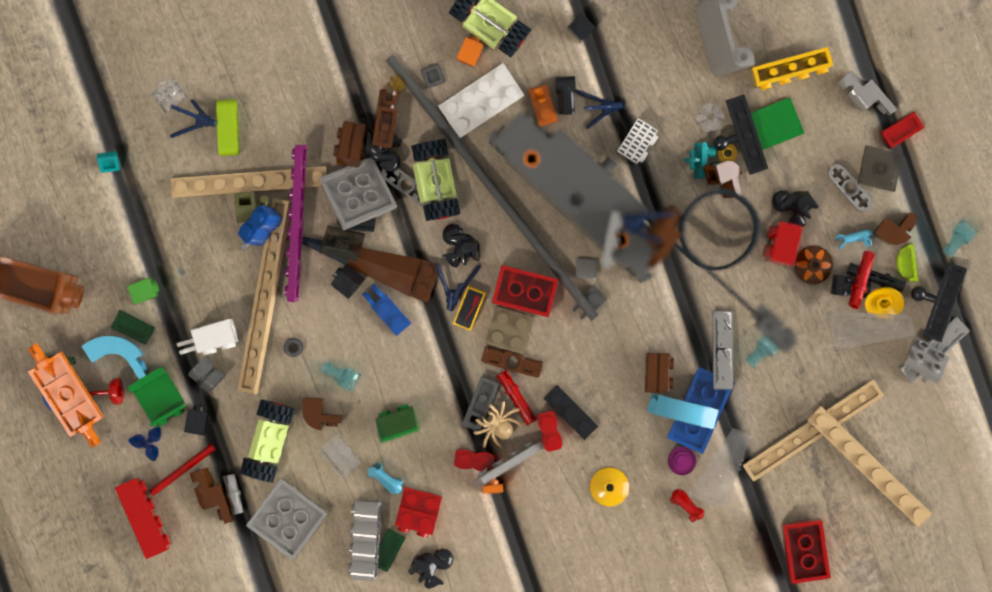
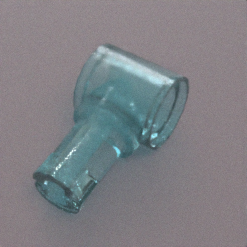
M962 219L953 229L952 239L942 252L951 258L961 245H968L978 234V231Z
M763 336L758 341V348L745 360L754 368L765 357L775 355L779 349Z
M326 361L320 370L334 378L338 382L337 385L353 392L361 376L360 373L348 367L339 368Z

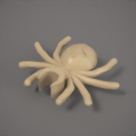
M502 401L500 414L490 404L489 408L494 413L490 410H487L491 417L485 419L482 416L485 423L476 419L478 424L487 428L474 431V434L488 431L483 442V448L486 447L490 434L495 445L500 449L503 448L498 443L495 435L503 440L512 436L513 427L507 421L516 423L519 427L523 426L518 420L506 418L512 413L518 412L519 408L503 415L505 401Z

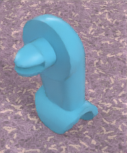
M866 229L847 235L839 234L834 240L843 242V244L838 246L839 249L844 248L845 244L856 241H863L865 246L869 247V245L872 246L870 237L874 234L871 230Z
M377 462L374 467L372 466L368 469V476L375 477L390 493L398 494L402 491L401 485L403 481L400 482L401 478L395 479L390 477L382 470L383 466L381 463Z

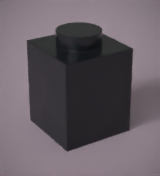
M581 13L568 25L567 30L581 43L595 30V26Z
M347 264L343 269L339 267L332 275L335 279L330 285L349 299L364 282L365 278Z
M196 405L193 406V409L189 408L184 432L205 435L209 411H205V407Z

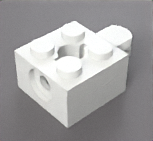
M227 319L191 330L193 339L179 342L177 347L195 343L193 347L180 350V355L197 350V353L203 352L204 356L216 353V348L222 347V350L235 347V343L239 342L233 319Z

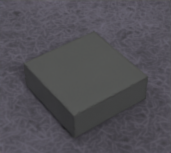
M439 63L420 70L427 89L445 83Z

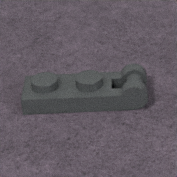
M481 376L461 425L462 428L467 429L468 427L474 431L481 430L482 426L471 421V416L479 417V420L484 423L482 416L486 418L487 410H489V405L493 401L499 383Z

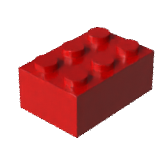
M781 221L769 226L767 238H770L769 243L764 246L762 256L765 257L764 261L786 267L794 266L803 227Z
M501 265L492 303L549 317L559 279Z
M815 518L782 523L781 530L789 582L791 584L831 579L822 519Z

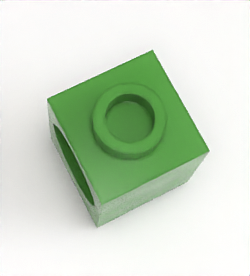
M147 278L127 286L134 305L158 297L157 292L160 291L156 280L153 281L152 278Z

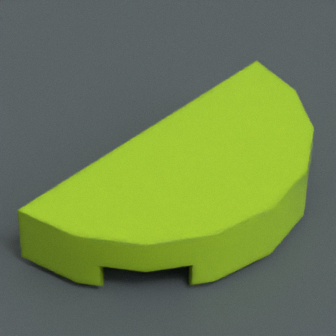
M914 243L905 245L899 251L896 257V267L898 273L904 279L918 282Z

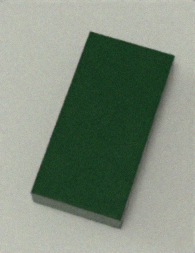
M119 310L111 326L113 329L147 345L155 329L154 326L122 310Z
M388 528L379 545L378 568L388 572L406 537Z

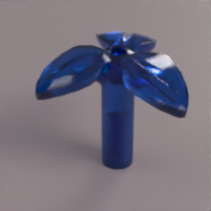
M156 427L149 430L148 439L139 434L132 436L128 441L135 448H146L145 455L147 458L155 461L159 455V450L152 443L160 440L161 429Z

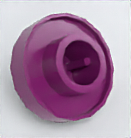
M681 446L674 448L669 453L667 462L669 468L675 474L688 475L696 467L697 460L692 450Z

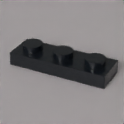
M558 385L543 398L584 440L598 427Z

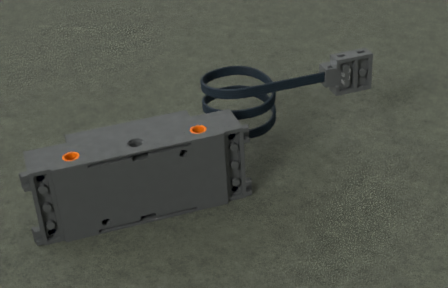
M519 113L499 136L496 134L497 129H494L488 138L490 140L489 144L505 158V163L602 252L612 211L619 212L623 221L627 213L640 214L648 211L637 198L613 177L611 170L617 164L610 157H607L602 164L599 161L596 162L561 129L549 140V134L542 127L536 128L533 125L534 120L526 113L524 115ZM528 158H534L536 160V163L528 164L526 160ZM715 189L702 194L692 201L684 211L678 231L682 234L679 238L681 246L677 243L674 246L695 265L704 268L752 312L750 317L756 321L753 326L783 353H788L798 343V340L795 339L796 333L789 327L784 328L785 323L763 304H760L754 310L712 271L731 268L742 262L752 252L760 235V219L756 209L748 199L733 190ZM713 194H725L734 197L748 209L753 220V236L749 246L739 258L724 266L704 264L690 250L684 234L685 222L691 209L701 199ZM645 219L653 225L654 222L651 219ZM622 221L621 230L617 229L615 236L622 239V246L617 245V249L612 250L611 257L620 268L624 267L640 283L646 282L654 275L653 273H646L651 268L647 263L651 259L649 254L654 247L647 242L645 237L631 234L630 229H626ZM644 223L643 228H640L639 231L647 233L650 226Z

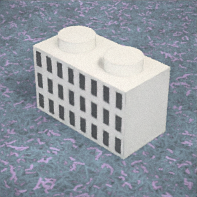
M638 118L617 153L636 165L639 161L643 163L648 155L646 149L649 145L653 147L659 137L656 135L658 130Z

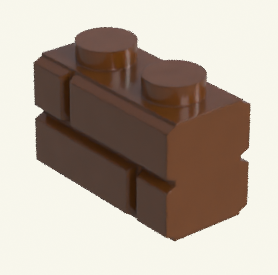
M344 121L343 127L338 128L337 139H340L339 145H335L333 152L337 164L360 167L367 132L365 124Z
M646 353L644 392L669 393V389H673V377H670V370L674 368V358H670V354Z

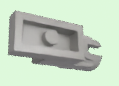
M850 71L837 82L842 90L848 87L851 88L847 96L857 108L863 111L875 102L878 103L877 108L882 114L886 113L889 116L897 110L872 79L864 85V81L853 71Z

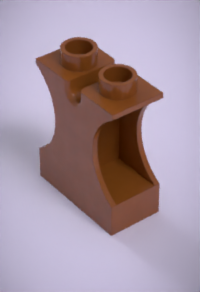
M0 255L1 299L38 308L53 314H69L70 309H78L84 295V286L77 285L79 276Z

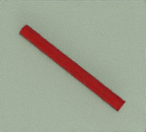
M211 443L149 490L151 495L154 497L216 450L214 445Z

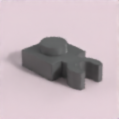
M595 285L584 294V297L595 311L607 300ZM576 305L572 311L575 312L577 309L581 307L579 305ZM584 311L583 315L580 316V319H584L586 317Z

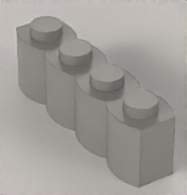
M357 500L352 505L351 511L355 521L354 524H351L350 533L353 535V543L349 547L352 563H349L348 574H351V579L375 581L378 578L382 502Z

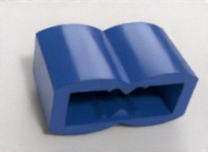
M261 205L253 211L250 220L240 227L238 235L246 244L261 246L268 240L271 232L279 227L283 217L275 208Z

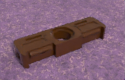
M485 346L481 359L483 363L535 378L540 376L543 366L542 361L538 363L539 361L525 357L523 359V355L509 351L503 353L501 350L491 347L487 349L488 346ZM515 356L518 364L515 367H509L506 363L508 357Z

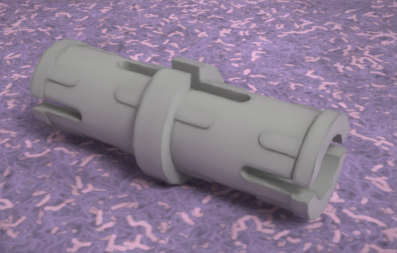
M235 474L223 476L227 492L225 496L229 500L231 515L244 512L240 500L241 491H238Z

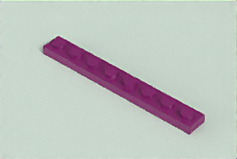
M302 144L295 145V148L292 149L294 168L291 169L293 188L290 189L292 207L289 208L291 227L288 228V238H290V246L287 247L286 253L287 258H289V266L286 267L285 272L286 277H288V285L285 286L284 291L287 302L299 301L307 161V145Z

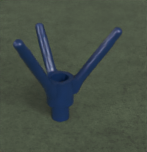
M576 90L577 94L601 103V105L584 107V110L602 109V114L586 126L587 129L611 112L623 108L621 101H608L584 91Z
M193 99L190 102L199 112L198 114L171 104L170 108L195 118L196 125L175 132L170 137L174 138L198 128L216 127L217 120L207 115Z
M439 263L436 264L445 296H447V310H454L460 295L480 270V265L474 269L464 284L460 283L455 290L448 288Z

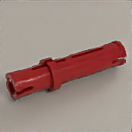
M863 251L856 280L851 286L852 292L848 306L853 309H860L862 298L867 292L866 285L875 258V254L871 251Z
M507 370L498 374L496 377L505 389L504 393L510 397L515 407L520 409L518 412L526 426L532 424L537 418L520 393L518 384L514 383Z

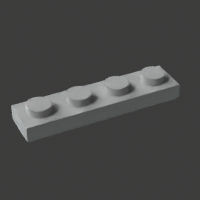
M532 441L522 446L523 451L518 452L516 450L507 455L508 460L503 462L501 459L492 464L493 469L490 471L486 468L477 474L478 478L472 481L477 488L488 483L544 448L541 441L535 444Z

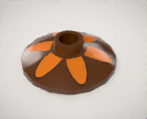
M809 246L803 248L797 254L794 269L796 275L807 284H819L829 278L833 270V261L827 250L820 246ZM813 261H816L818 263V267L816 269L811 267V263Z

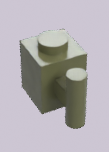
M254 192L234 193L237 223H244L250 220L251 214L257 207L261 205L269 207L267 196H262L261 201H255Z

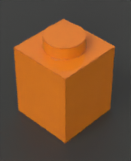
M474 36L470 38L465 37L456 58L457 61L475 68L484 48V45L481 44L482 40Z

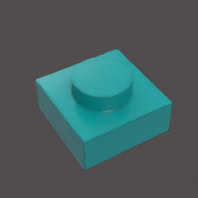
M116 151L97 154V162L101 173L120 171V162Z

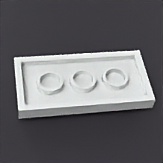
M502 63L438 107L457 136L462 138L525 95L504 63Z

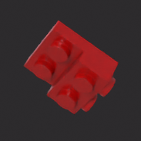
M404 487L394 526H398L399 531L409 533V530L417 531L416 535L428 538V535H433L443 496Z

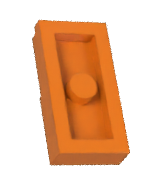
M547 84L529 89L528 92L539 127L558 122Z
M496 478L489 481L487 485H483V494L503 492V484H499Z

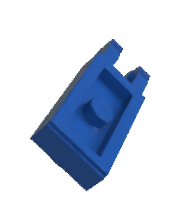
M374 283L371 287L381 298L375 303L368 293L364 292L362 295L392 332L398 336L411 322Z

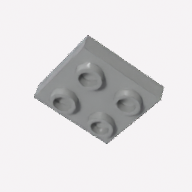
M915 337L904 361V364L907 366L905 371L909 372L913 369L923 375L922 382L925 383L929 379L938 384L942 379L949 357L942 351L929 345L926 341Z

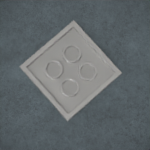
M371 158L361 161L358 168L348 166L319 178V183L343 230L397 209V204L380 170Z
M281 478L246 526L291 560H294L328 512Z

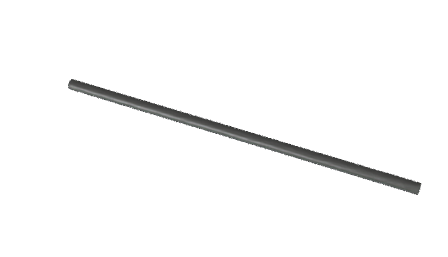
M394 55L390 56L386 60L389 66L588 318L592 321L599 316Z

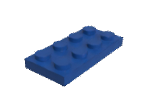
M698 367L683 401L717 409L716 426L731 390L713 389V373ZM674 420L667 438L703 454L714 429Z

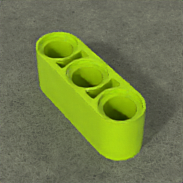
M218 99L216 101L219 156L239 155L237 99Z

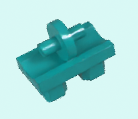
M707 142L694 143V150H690V158H684V162L690 163V170H694V179L706 178L703 166L707 164V157H715L716 155L714 146L708 145Z

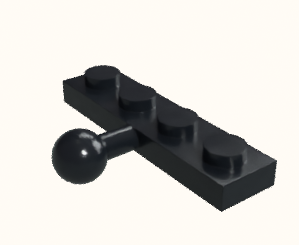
M745 94L725 100L736 134L729 137L722 135L715 137L713 140L714 148L718 151H723L729 144L739 142L749 175L769 169Z
M948 262L937 296L927 293L922 286H915L911 290L913 300H926L934 303L923 337L942 343L967 268Z

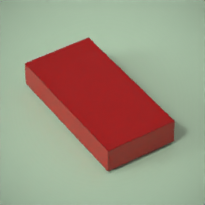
M912 112L880 133L889 148L892 149L924 129V126L915 112Z

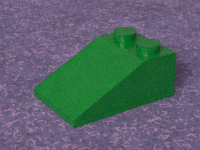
M408 404L397 407L398 411L390 413L387 410L378 414L379 417L375 421L380 443L420 430L413 406L409 407Z

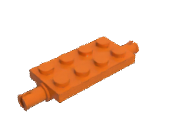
M38 343L29 347L27 350L37 364L28 373L68 435L72 437L77 433L83 434L90 448L101 443L102 441L92 427L104 415L64 353L60 351L49 358L46 357Z

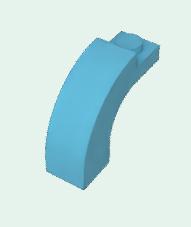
M102 336L82 345L92 363L108 354H118L128 361L138 379L148 375L147 370L149 369L143 360L140 361L138 359L144 355V352L131 340L119 336Z
M655 393L651 394L647 412L712 429H714L718 414L717 409Z

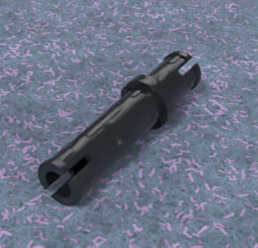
M850 262L846 274L856 277L859 265ZM871 270L868 281L879 284L882 288H893L901 293L906 285L905 280L894 278L889 273L883 274Z

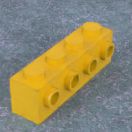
M825 47L752 67L750 72L755 89L760 87L762 91L772 88L771 84L779 82V85L790 83L792 78L798 77V80L809 78L810 73L817 72V75L829 72L828 68L833 66L829 48Z

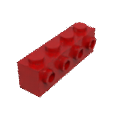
M137 477L115 487L145 559L170 549V538L167 533L164 534L162 531V520L159 515H155L153 510L155 504L152 498H148L145 492L147 486L144 480H140Z

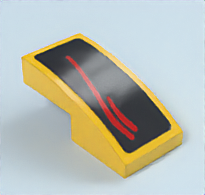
M468 285L453 324L471 331L486 292Z

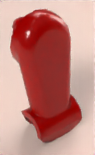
M675 489L672 492L671 503L681 506L690 515L689 520L692 523L704 517V510L699 507L697 508L684 490Z

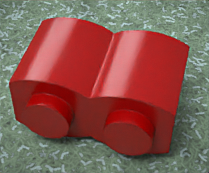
M548 410L538 413L537 422L540 430L543 432L542 442L547 452L561 449L562 438L557 430L558 423L554 412Z
M457 449L454 466L460 469L474 468L480 472L487 468L490 471L493 469L492 464H494L495 455L486 451L475 453L470 449Z

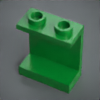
M164 366L127 386L129 391L135 394L148 416L151 427L156 425L159 428L168 423L167 418L173 415L176 418L185 413L183 409L187 405Z

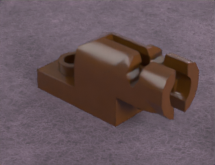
M380 89L372 146L391 149L398 111L399 92L393 90L391 101L389 102L386 100L387 89Z
M668 205L662 212H675V216L656 219L647 234L662 240L659 243L646 238L647 242L654 247L649 254L651 259L647 263L652 269L662 262L682 235L676 229L683 216L675 206Z
M208 467L189 473L193 483H201L194 488L201 508L206 510L219 506L220 509L217 510L220 521L223 520L224 524L234 521L228 499L225 496L223 483L213 485L215 482Z

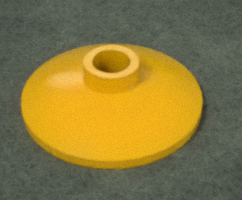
M878 288L867 295L865 308L873 317L880 319L892 318L903 310L904 297L893 288Z
M606 467L597 471L590 482L591 495L595 501L604 506L620 504L626 498L629 491L627 477L623 472L612 467ZM608 484L613 485L612 491L606 490Z

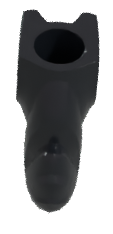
M367 131L364 153L368 154L374 161L380 162L379 165L383 170L389 172L397 170L401 164L399 155L396 152L389 151L388 148L372 146L373 137L371 132ZM394 133L392 147H400L402 140Z
M780 190L771 199L772 206L776 211L785 212L791 209L794 213V216L787 223L801 227L806 225L804 216L811 219L808 211L812 207L815 209L819 207L808 191H795L789 194L787 190Z
M448 224L443 229L442 239L445 243L454 245V253L443 254L442 257L454 268L459 266L460 260L463 265H467V258L472 257L475 261H480L479 241L470 234L463 233V228L459 227V225Z
M444 548L436 550L434 554H416L408 572L410 575H413L415 572L418 573L419 583L425 579L424 586L427 589L443 585V581L434 574L436 569L447 570L452 566L453 554L450 550Z

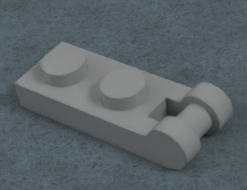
M611 212L601 259V265L604 268H610L614 264L611 254L613 249H617L619 238L615 237L617 229L621 230L623 221L619 212Z

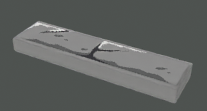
M713 311V389L733 390V311Z
M955 317L948 323L942 343L931 339L927 343L945 354L970 331L958 317ZM904 363L898 368L910 383H913L921 376L920 373L913 369L906 372L905 368L907 366Z

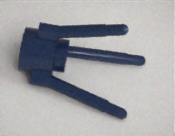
M627 213L624 216L623 223L626 229H630L631 234H637L661 243V239L639 231V229L643 228L644 219L675 216L676 213Z

